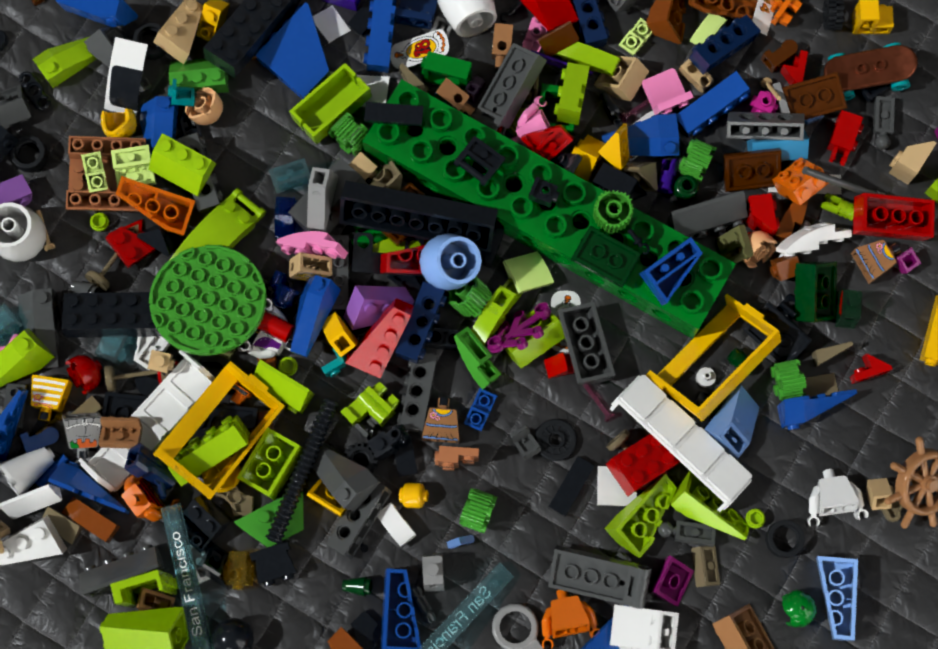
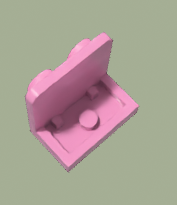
M674 68L642 81V87L655 115L661 113L669 114L677 106L683 108L689 105V101L693 98L691 91L685 92Z

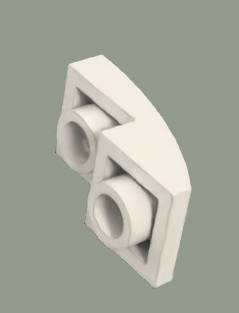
M391 502L377 516L401 548L417 536L409 523Z

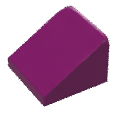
M912 247L896 257L901 274H907L921 264Z

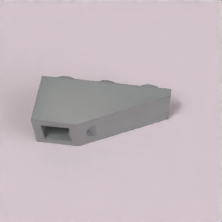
M312 167L308 184L307 228L326 231L339 177L330 169Z

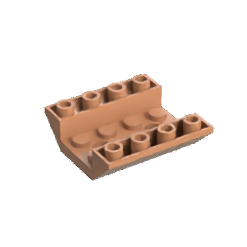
M69 136L68 155L70 164L68 190H66V210L139 212L116 195L117 183L111 150L146 145V138ZM100 151L108 189L89 193L87 182L83 180L85 171L81 154Z

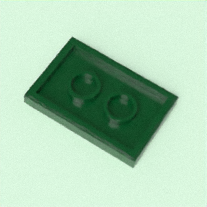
M590 226L571 260L623 288L642 253Z

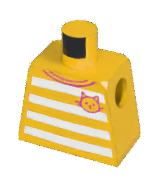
M32 374L31 406L40 409L38 420L50 422L52 411H63L73 386L71 381Z

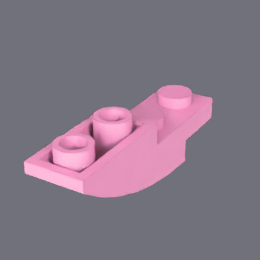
M298 232L281 237L276 241L281 247V251L287 255H297L303 252L314 255L325 254L333 259H345L348 254L326 232Z

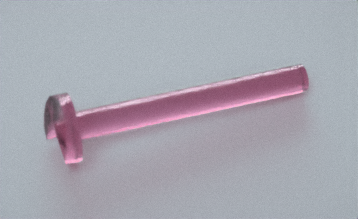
M648 99L626 114L621 112L622 121L624 123L628 122V117L649 104Z
M583 384L586 391L606 416L604 418L605 422H609L614 413H609L589 385Z

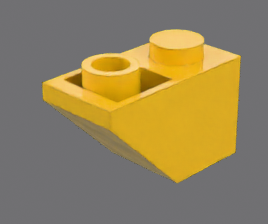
M208 0L205 2L196 36L209 41L224 24L230 4L222 0Z
M336 312L327 317L322 327L323 332L330 345L342 357L353 349L359 341Z

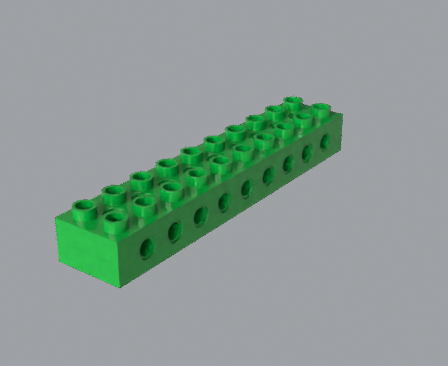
M401 79L387 103L424 106L422 126L374 123L362 141L364 152L367 156L382 166L393 161L402 172L404 178L441 199L498 209L495 229L497 226L503 228L504 234L537 251L692 339L694 338L736 263L694 241L702 251V255L684 278L688 285L679 286L669 302L662 306L639 275V273L648 268L640 260L649 259L655 263L689 237L636 208L633 210L631 222L626 226V229L619 230L618 233L608 234L604 229L601 230V227H598V223H595L593 219L595 202L601 193L604 194V190ZM417 131L420 132L421 135L418 137H412L409 135V133ZM474 136L505 158V162L485 187L463 168H458L453 164ZM445 149L454 151L451 155H444L441 152ZM466 157L465 161L474 168L481 167L471 158ZM536 176L540 177L541 180L558 186L557 191L560 194L557 202H552L551 206H553V209L550 211L543 210L540 207L541 204L529 200V193ZM510 185H515L519 187L520 190L517 192H511L507 189V187ZM544 189L542 190L544 194H547L549 192ZM610 209L611 213L617 212L615 209L613 211ZM582 222L587 228L577 229L573 223ZM590 226L640 253H646L647 248L645 246L639 247L637 244L634 245L633 242L635 241L628 233V230L632 228L638 238L641 237L643 239L641 242L649 245L650 252L647 255L641 254L623 288L571 260Z

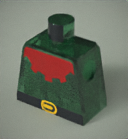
M847 289L837 291L835 327L855 328L861 318L862 291Z

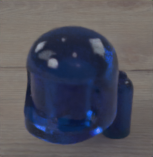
M275 270L270 281L271 288L275 289L272 299L277 307L288 309L292 306L295 296L299 295L300 292L286 286L287 274Z

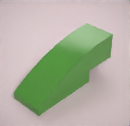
M466 327L454 336L457 348L467 369L482 390L485 389L501 375L489 360L492 357L491 353L469 327Z

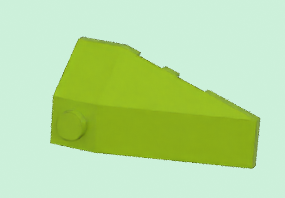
M89 37L49 48L32 59L52 88H55L97 60L87 50V45L84 43Z
M29 328L23 330L0 351V387L41 370L55 357Z
M662 474L622 509L604 529L616 543L636 557L641 558L653 544L655 532L661 526L662 516L665 510L669 508L677 487L666 474Z

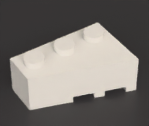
M48 515L1 540L5 552L0 554V566L60 555L67 550Z

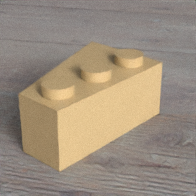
M184 0L158 31L153 43L183 65L189 56L203 5L196 0Z

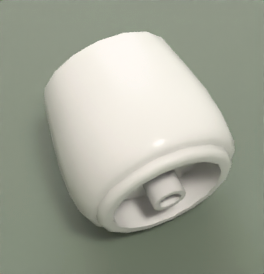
M437 0L444 17L457 35L461 37L479 35L492 27L496 22L497 12L494 0Z
M13 202L0 204V256L13 262L27 261L35 257L43 249L46 241V227L41 217L32 209Z

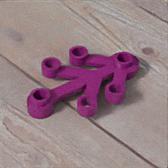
M542 302L536 305L534 308L535 314L528 319L523 310L517 311L514 314L512 326H510L508 321H504L499 327L497 335L487 341L489 352L499 353L504 348L515 346L519 350H523L528 346V342L525 337L521 336L533 335L535 339L541 338L544 335L541 326L528 327L540 318L545 320L551 316V309L548 303Z

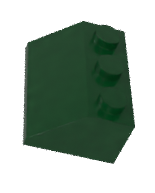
M837 262L796 263L794 289L795 321L815 323L836 319Z

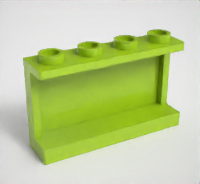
M155 570L111 583L110 587L115 604L134 608L137 607V594L140 593L141 587L150 590L158 588L159 591L176 595V589H179L177 578H173V575L161 570Z

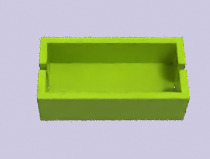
M344 63L289 112L297 125L303 131L305 130V133L318 144L329 135L328 131L346 112L352 115L372 97V94L360 77L357 78L356 73Z
M238 415L234 417L228 416L217 428L215 426L209 428L205 432L206 435L201 438L198 436L193 438L188 443L189 445L184 449L182 448L174 459L197 477L248 445L250 432ZM168 466L169 471L181 487L188 483V481Z

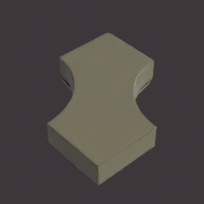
M237 486L227 492L215 493V497L222 498L231 505L234 517H244L254 511L255 497L243 494Z

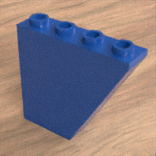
M306 2L296 8L294 15L283 22L281 29L278 32H274L270 36L269 41L255 55L264 67L301 99H304L331 75L311 9Z

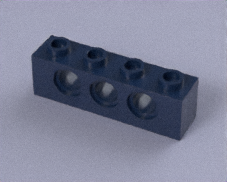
M570 0L579 19L577 26L582 42L594 48L607 45L610 35L608 28L604 27L603 24L604 14L602 10L599 11V0ZM584 9H591L592 12L587 13L584 11ZM595 25L597 29H590L589 26Z
M747 14L742 18L737 17L731 22L730 26L722 27L715 36L711 34L703 44H696L692 48L693 52L689 59L704 75L753 42L761 30Z
M423 281L414 303L412 315L396 348L395 354L397 357L418 364L419 359L423 360L427 350L424 349L425 344L430 342L433 336L432 326L433 324L437 325L440 318L438 311L440 306L444 307L447 300L445 290L436 288L430 283ZM427 302H432L435 306L428 310L424 308V305ZM423 319L428 324L425 327H419L417 322ZM413 337H418L421 341L418 345H412L410 340Z

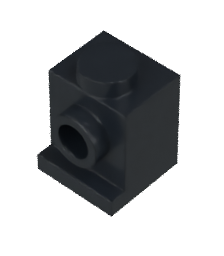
M536 176L529 193V200L550 208L552 202L556 203L560 194L557 191L558 186L541 180L540 177ZM544 189L549 192L547 194H544L542 190Z

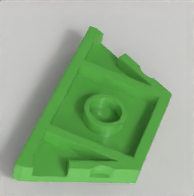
M303 492L300 493L302 496L298 498L299 503H296L297 508L293 510L294 515H291L292 519L288 522L290 523L289 526H286L287 531L284 532L285 536L281 538L282 541L304 530ZM283 497L234 521V524L265 547L276 545L277 543L268 540L265 536L269 534L268 529H271L270 524L274 522L273 517H276L275 512L279 510L277 507L281 505L280 500H283Z

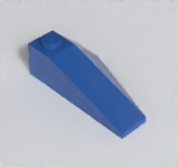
M56 0L65 11L109 27L125 26L138 19L136 12L124 0Z
M857 390L834 392L828 397L824 393L813 396L811 399L809 395L784 399L777 406L781 428H788V431L799 429L800 425L857 394Z

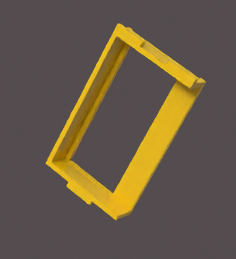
M728 294L724 296L727 305L657 375L651 370L646 374L654 384L702 422L781 342L779 330L765 321L762 313L747 303L745 305L741 304ZM741 317L766 335L767 338L698 407L674 389L672 385Z
M230 361L153 455L204 494L207 499H211L285 405L267 391L269 387L252 373L248 376ZM238 382L268 406L270 410L250 434L248 445L233 455L208 487L174 458L234 384Z

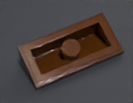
M568 21L537 40L545 55L551 57L579 41V37L571 22Z

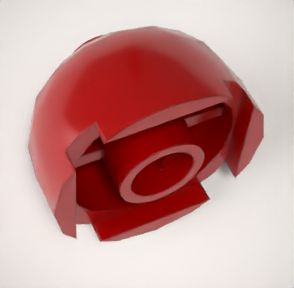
M78 355L65 362L66 365L69 364L70 366L67 368V372L77 388L81 386L83 389L81 391L82 394H88L100 384L102 366L98 360L94 361L89 356Z

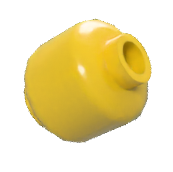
M405 483L399 490V502L405 508H422L424 503L428 502L429 492L425 490L422 483Z

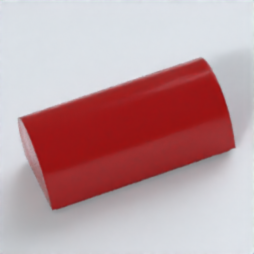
M265 311L258 330L287 343L294 331L295 325Z

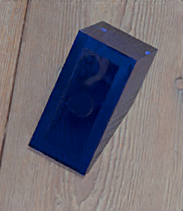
M276 197L274 214L275 239L295 233L296 221L288 213L297 203L295 198Z

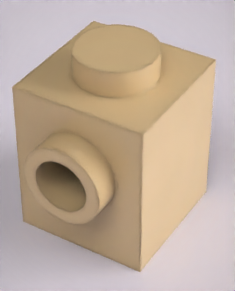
M360 151L349 164L365 181L367 178L372 179L378 172L376 170L378 164L363 151Z
M152 350L147 369L169 374L170 370L174 368L175 359H173L172 354Z
M888 479L867 480L866 496L871 510L891 509L892 504L886 505L884 502L886 497L894 494L893 486L889 485Z

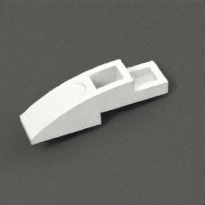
M826 222L814 224L798 230L787 237L776 247V252L783 253V256H795L797 252H800V254H810L812 250L819 249V244H827L828 240L842 242L844 238L852 237V230L841 227L835 228V224Z

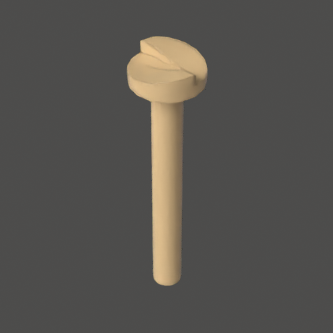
M769 77L763 78L760 81L761 86L768 88L778 101L781 100V96L771 85L772 80Z
M37 210L36 214L41 217L44 223L41 210ZM47 229L46 245H44L46 252L56 247L54 243L50 242Z

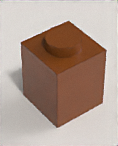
M797 255L782 256L770 260V272L775 279L784 281L795 277L796 263H799Z

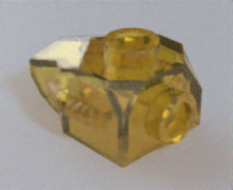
M229 551L228 561L224 566L223 579L226 585L232 586L233 590H244V586H253L254 566L251 562L250 552Z

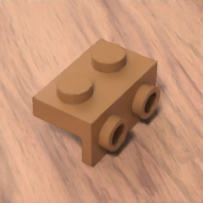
M101 417L100 448H132L140 443L143 428L139 418Z

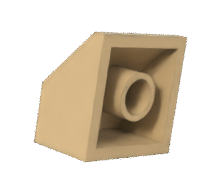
M617 56L621 60L614 75L601 73L594 86L602 91H606L618 100L632 101L649 70L636 57Z
M931 141L907 146L904 151L900 150L889 165L892 167L889 174L908 185L920 171L935 147L936 142Z

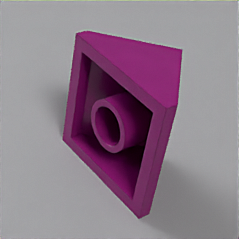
M667 556L650 594L678 607L694 571L674 557Z

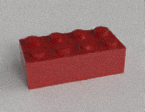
M862 193L854 197L853 234L916 241L934 238L935 200Z
M649 434L611 458L606 463V466L628 497L681 462L655 437Z

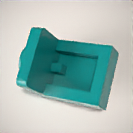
M173 79L172 85H168V97H171V105L194 106L195 88L178 87L177 79Z
M334 348L332 349L337 358L321 367L326 378L338 375L341 372L340 369L346 367L344 362L346 356L340 357Z

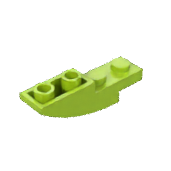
M512 278L508 279L503 286L500 285L471 329L484 346L503 324L507 313L523 294H518Z

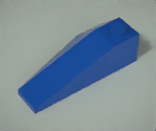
M156 96L141 106L140 125L143 137L146 138V145L149 144L151 156L162 133L174 140L176 139L179 106L171 105V97Z
M676 113L656 114L649 119L635 122V124L627 127L629 156L679 155V131ZM617 130L602 135L601 141L606 143Z
M315 275L309 278L301 293L290 349L292 353L308 357L341 291L331 279Z
M27 389L18 390L0 415V463L7 460L29 392Z
M71 461L68 464L62 462L48 479V482L126 514L130 512L129 509L86 472L79 469L81 466Z

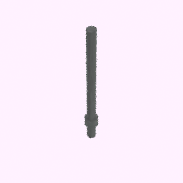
M807 166L802 170L803 174L858 194L872 193L885 195L881 191H872Z

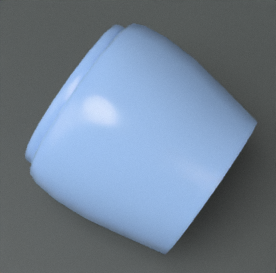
M453 233L437 235L428 241L421 251L419 260L421 273L426 281L436 288L447 291L462 288L472 281L480 271L482 262L481 254L476 244L464 236Z

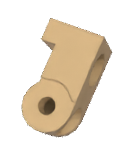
M690 59L683 63L677 71L701 93L714 83L711 75L708 72L703 75Z

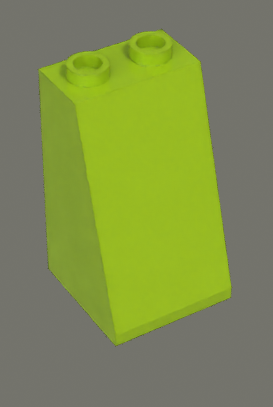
M183 607L111 613L107 615L100 625L104 649H184L189 640Z

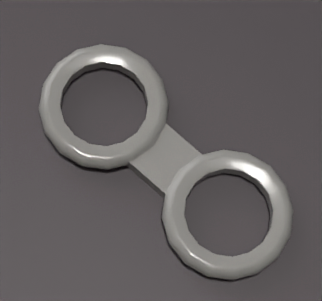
M519 603L508 604L495 614L492 622V634L502 648L543 649L536 639L539 633V621L529 607ZM510 612L523 613L531 623L530 635L521 643L508 642L500 632L501 620Z

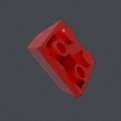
M772 193L748 196L746 200L748 218L745 224L753 231H764L773 237L780 224L779 218L775 217L776 200L772 199Z

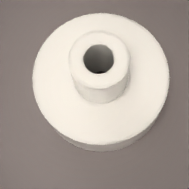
M708 367L701 368L696 374V382L704 388L712 386L716 380L715 372Z

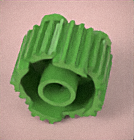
M346 112L330 128L328 134L332 139L336 138V141L340 144L339 147L347 154L352 152V155L356 156L364 148L362 141L369 130L362 123L358 125L354 122V117Z
M691 139L686 151L688 156H683L678 170L681 171V174L693 176L697 181L701 182L703 176L700 174L706 173L713 157L710 153L714 154L717 148L698 139Z
M610 190L608 192L604 191V194L601 193L595 202L593 219L595 223H598L597 226H600V229H604L608 234L618 233L619 230L626 229V226L631 222L634 208L631 203L632 199H629L630 196H627L626 192L622 193L621 191L619 193L618 190L616 192L614 190L612 192ZM610 209H611L612 211L615 209L617 212H616V213H611V212H610Z
M475 277L462 288L448 290V295H450L448 296V303L464 317H471V315L473 317L479 316L482 313L483 306L492 298V292L478 277Z
M799 359L775 363L774 366L770 367L771 377L775 378L776 385H773V391L779 400L783 401L784 399L806 396L803 389L807 385L804 373L802 374L798 369V366L801 365Z
M471 488L459 524L485 534L497 501V496Z

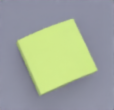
M149 144L111 150L117 188L121 176L147 185H156L155 173L148 170L151 160Z
M537 251L503 261L508 278L513 279L518 294L554 283L546 263Z

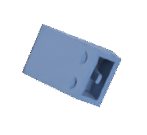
M739 384L704 430L725 449L726 453L739 458L751 442L760 407L744 387Z

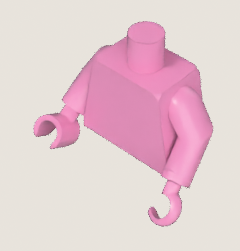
M537 96L534 99V103L523 111L517 121L516 133L518 136L511 138V140L529 150L531 149L520 139L521 136L551 127L543 110H539V107L547 105V101L542 104L539 103V99L543 96Z

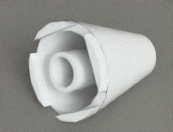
M42 447L0 463V472L3 477L5 476L12 490L19 496L26 493L54 463L53 458H55V455L50 448Z

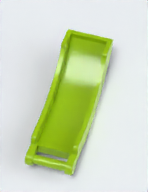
M236 188L229 197L195 227L170 260L179 255L178 253L192 247L220 245L232 249L255 228L256 223L265 216L267 211L262 207L259 208L242 194V190ZM238 199L241 203H243L246 207L253 211L255 215L252 216L251 214H249L235 201Z

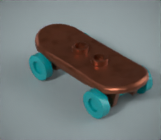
M896 42L887 44L879 49L847 55L846 53L833 54L828 57V62L824 68V75L838 71L845 100L847 101L855 97L854 90L890 83L892 91H902L909 88L910 81L908 78L916 71L918 61L915 52L911 48Z

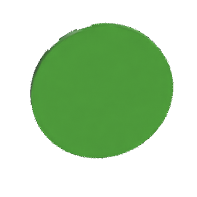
M205 245L186 249L178 253L179 255L170 261L168 260L159 270L152 283L149 304L153 323L160 335L169 344L189 354L211 356L226 353L239 347L255 333L265 314L267 295L262 275L249 258L229 247Z

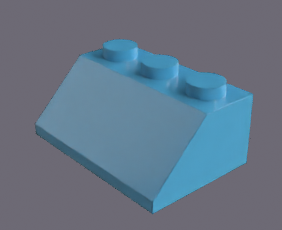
M805 129L803 141L746 139L748 151L780 148L781 162L786 160L795 161L800 157L808 159L809 137Z

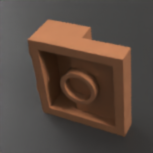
M439 446V451H435L434 463L439 465V467H443L442 470L454 471V468L459 467V460L463 461V464H474V461L478 462L479 448Z

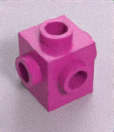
M760 90L758 96L754 95L750 105L753 108L751 112L775 113L778 104H776L777 99L770 91Z

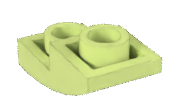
M708 14L691 37L690 42L695 45L698 43L703 44L711 34L714 36L718 34V31L725 26L728 20L720 15Z
M640 18L632 30H629L619 43V46L632 56L640 50L653 34L651 29L647 27L646 21Z
M100 151L81 154L89 193L107 190L108 185Z

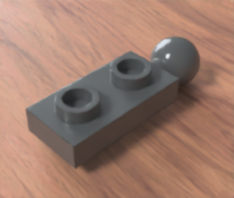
M876 96L874 99L873 134H879L875 144L881 150H885L890 146L891 140L887 135L894 133V97Z
M677 520L675 527L669 522H662L661 526L658 527V533L662 537L667 538L675 535L674 542L710 547L715 545L716 529L705 524Z

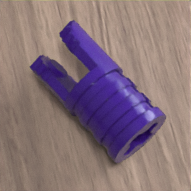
M663 159L658 181V192L665 194L673 193L679 166L678 159H672L671 162L668 159Z

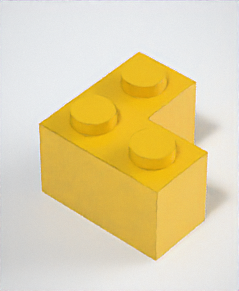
M859 0L852 12L853 34H890L894 27L893 6L879 4V0Z
M587 135L584 140L580 139L571 153L579 154L582 157L573 174L589 182L595 167L602 158L598 151L605 143L590 135Z

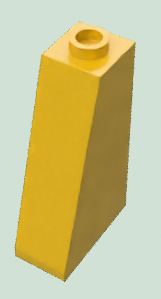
M938 294L935 297L919 359L924 361V364L932 367L938 366Z

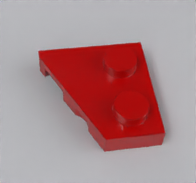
M560 124L524 134L520 139L533 152L550 161L570 144L574 138Z
M123 227L118 228L105 238L128 269L156 251L155 248L137 238V234Z

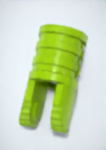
M830 193L825 195L824 199L828 202L822 203V209L850 221L853 220L854 203L845 201Z

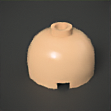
M204 87L195 92L197 95L195 96L194 106H185V113L198 125L207 126L220 118L223 111V102L212 88Z
M764 231L747 233L753 250V256L742 261L749 268L758 267L756 263L760 260L763 263L766 262L776 251L775 244H778L777 241Z

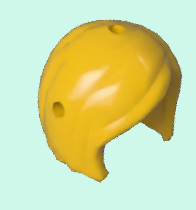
M127 108L125 112L102 111V130L107 137L131 138L137 127L134 111Z

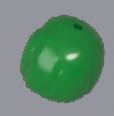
M793 590L782 597L783 609L790 617V622H786V625L805 627L813 621L817 608L815 601L809 594L801 590Z

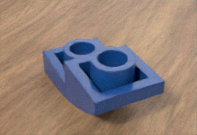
M479 388L464 424L482 431L498 395Z

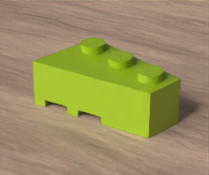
M568 62L567 68L562 69L561 79L564 82L563 86L559 85L557 97H560V102L555 104L554 114L557 115L556 121L579 125L590 66Z

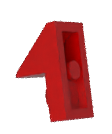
M801 50L799 55L794 57L793 66L782 65L780 72L789 85L803 81L808 51Z
M562 352L544 360L548 379L575 373L570 354Z
M865 354L862 357L865 367L854 370V374L849 378L851 383L855 384L886 374L893 368L891 365L869 354Z

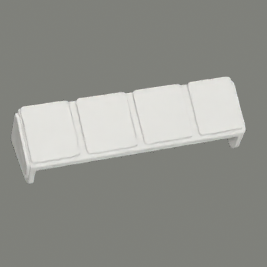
M181 350L178 352L184 357L183 360L130 416L140 419L143 428L140 443L153 452L215 379L191 355ZM101 448L88 463L82 458L78 460L81 463L80 465L110 492L118 491L125 480L132 475L124 468L126 460H128V452L131 448Z
M638 375L611 404V411L618 405L623 407L723 501L717 509L719 512L729 507L751 483L752 474L731 454H727L725 449L702 427H698L695 421L673 400H669L666 394L646 375Z

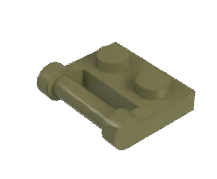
M738 225L716 238L721 256L734 263L753 256L745 225ZM742 247V250H741L740 253H738V254H736L735 256L731 257V253H733L734 251H736V250H738V249H740V248Z

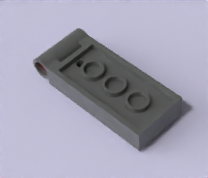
M513 43L471 118L504 135L506 129L509 130L547 60L539 54Z
M558 545L554 550L548 587L643 609L645 608L651 568L634 562Z

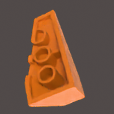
M121 176L116 190L118 197L164 230L184 236L195 200Z

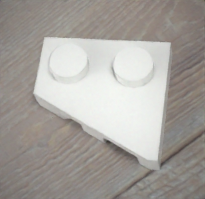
M162 336L138 337L134 361L147 369L151 351L165 352L170 344Z

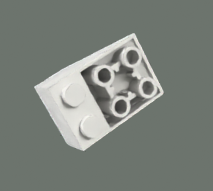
M614 605L610 645L635 649H675L679 613Z

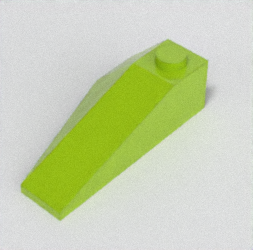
M689 471L677 488L671 506L690 519L742 540L747 539L749 526L734 509H729L728 507L719 512L717 509L723 501Z

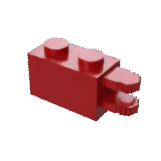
M841 110L827 149L831 151L829 162L833 163L836 153L843 155L840 165L844 166L851 151L855 152L858 145L856 140L857 134L860 135L864 124H861L862 116Z

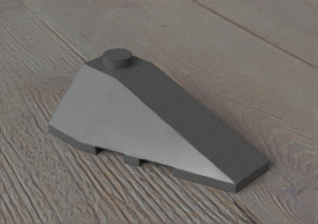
M108 26L97 30L84 43L92 55L110 67L115 37L126 38L117 26ZM142 72L139 91L144 92L150 90L152 86L145 73Z
M52 288L31 290L19 295V316L24 329L29 328L55 356L42 369L59 368L57 293Z
M322 445V447H319L320 452H317L318 457L314 459L316 461L315 464H312L314 471L331 495L344 509L356 511L379 485L380 481L368 468Z

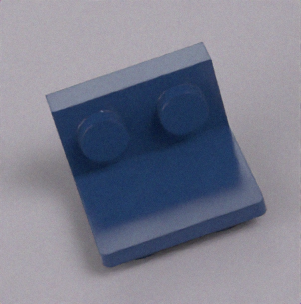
M400 0L399 8H396L395 12L396 23L431 30L438 1Z

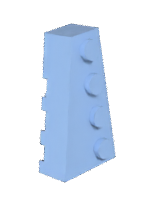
M817 556L816 562L832 640L853 642L855 640L858 559Z

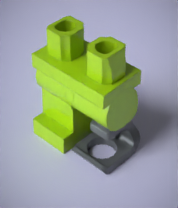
M378 382L372 388L368 386L355 401L341 411L342 415L367 440L373 438L377 425L384 426L396 414L394 410L400 404V401L393 394L385 401L381 398L387 391V388L381 382ZM368 415H370L371 418L366 421L367 424H366V425H360V423H361Z

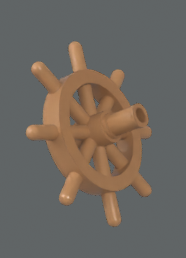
M920 436L915 439L917 452L909 456L903 465L896 462L890 464L891 469L898 472L895 483L896 493L886 497L884 502L886 505H890L898 501L907 510L901 522V527L904 529L908 528L915 514L920 516L928 515L930 526H937L938 493L934 498L932 493L938 492V450L932 448L925 449L924 440ZM934 459L928 469L927 461ZM917 492L915 497L911 501L909 495ZM924 495H925V501H926V503L920 505V503H921V501H922V499H923V497H924Z

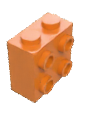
M801 157L772 179L780 195L800 206L829 184L828 182L803 174L802 170L805 166L823 173L825 172L823 168Z

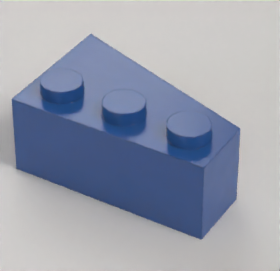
M690 237L639 273L662 306L669 302L671 296L702 255V251L692 237Z

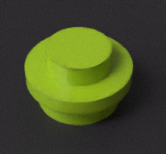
M96 213L90 219V226L95 231H104L109 226V219L104 213Z
M284 357L280 360L278 368L283 374L291 376L296 373L298 364L294 358Z
M751 509L747 512L745 521L749 527L757 529L765 523V515L759 509Z

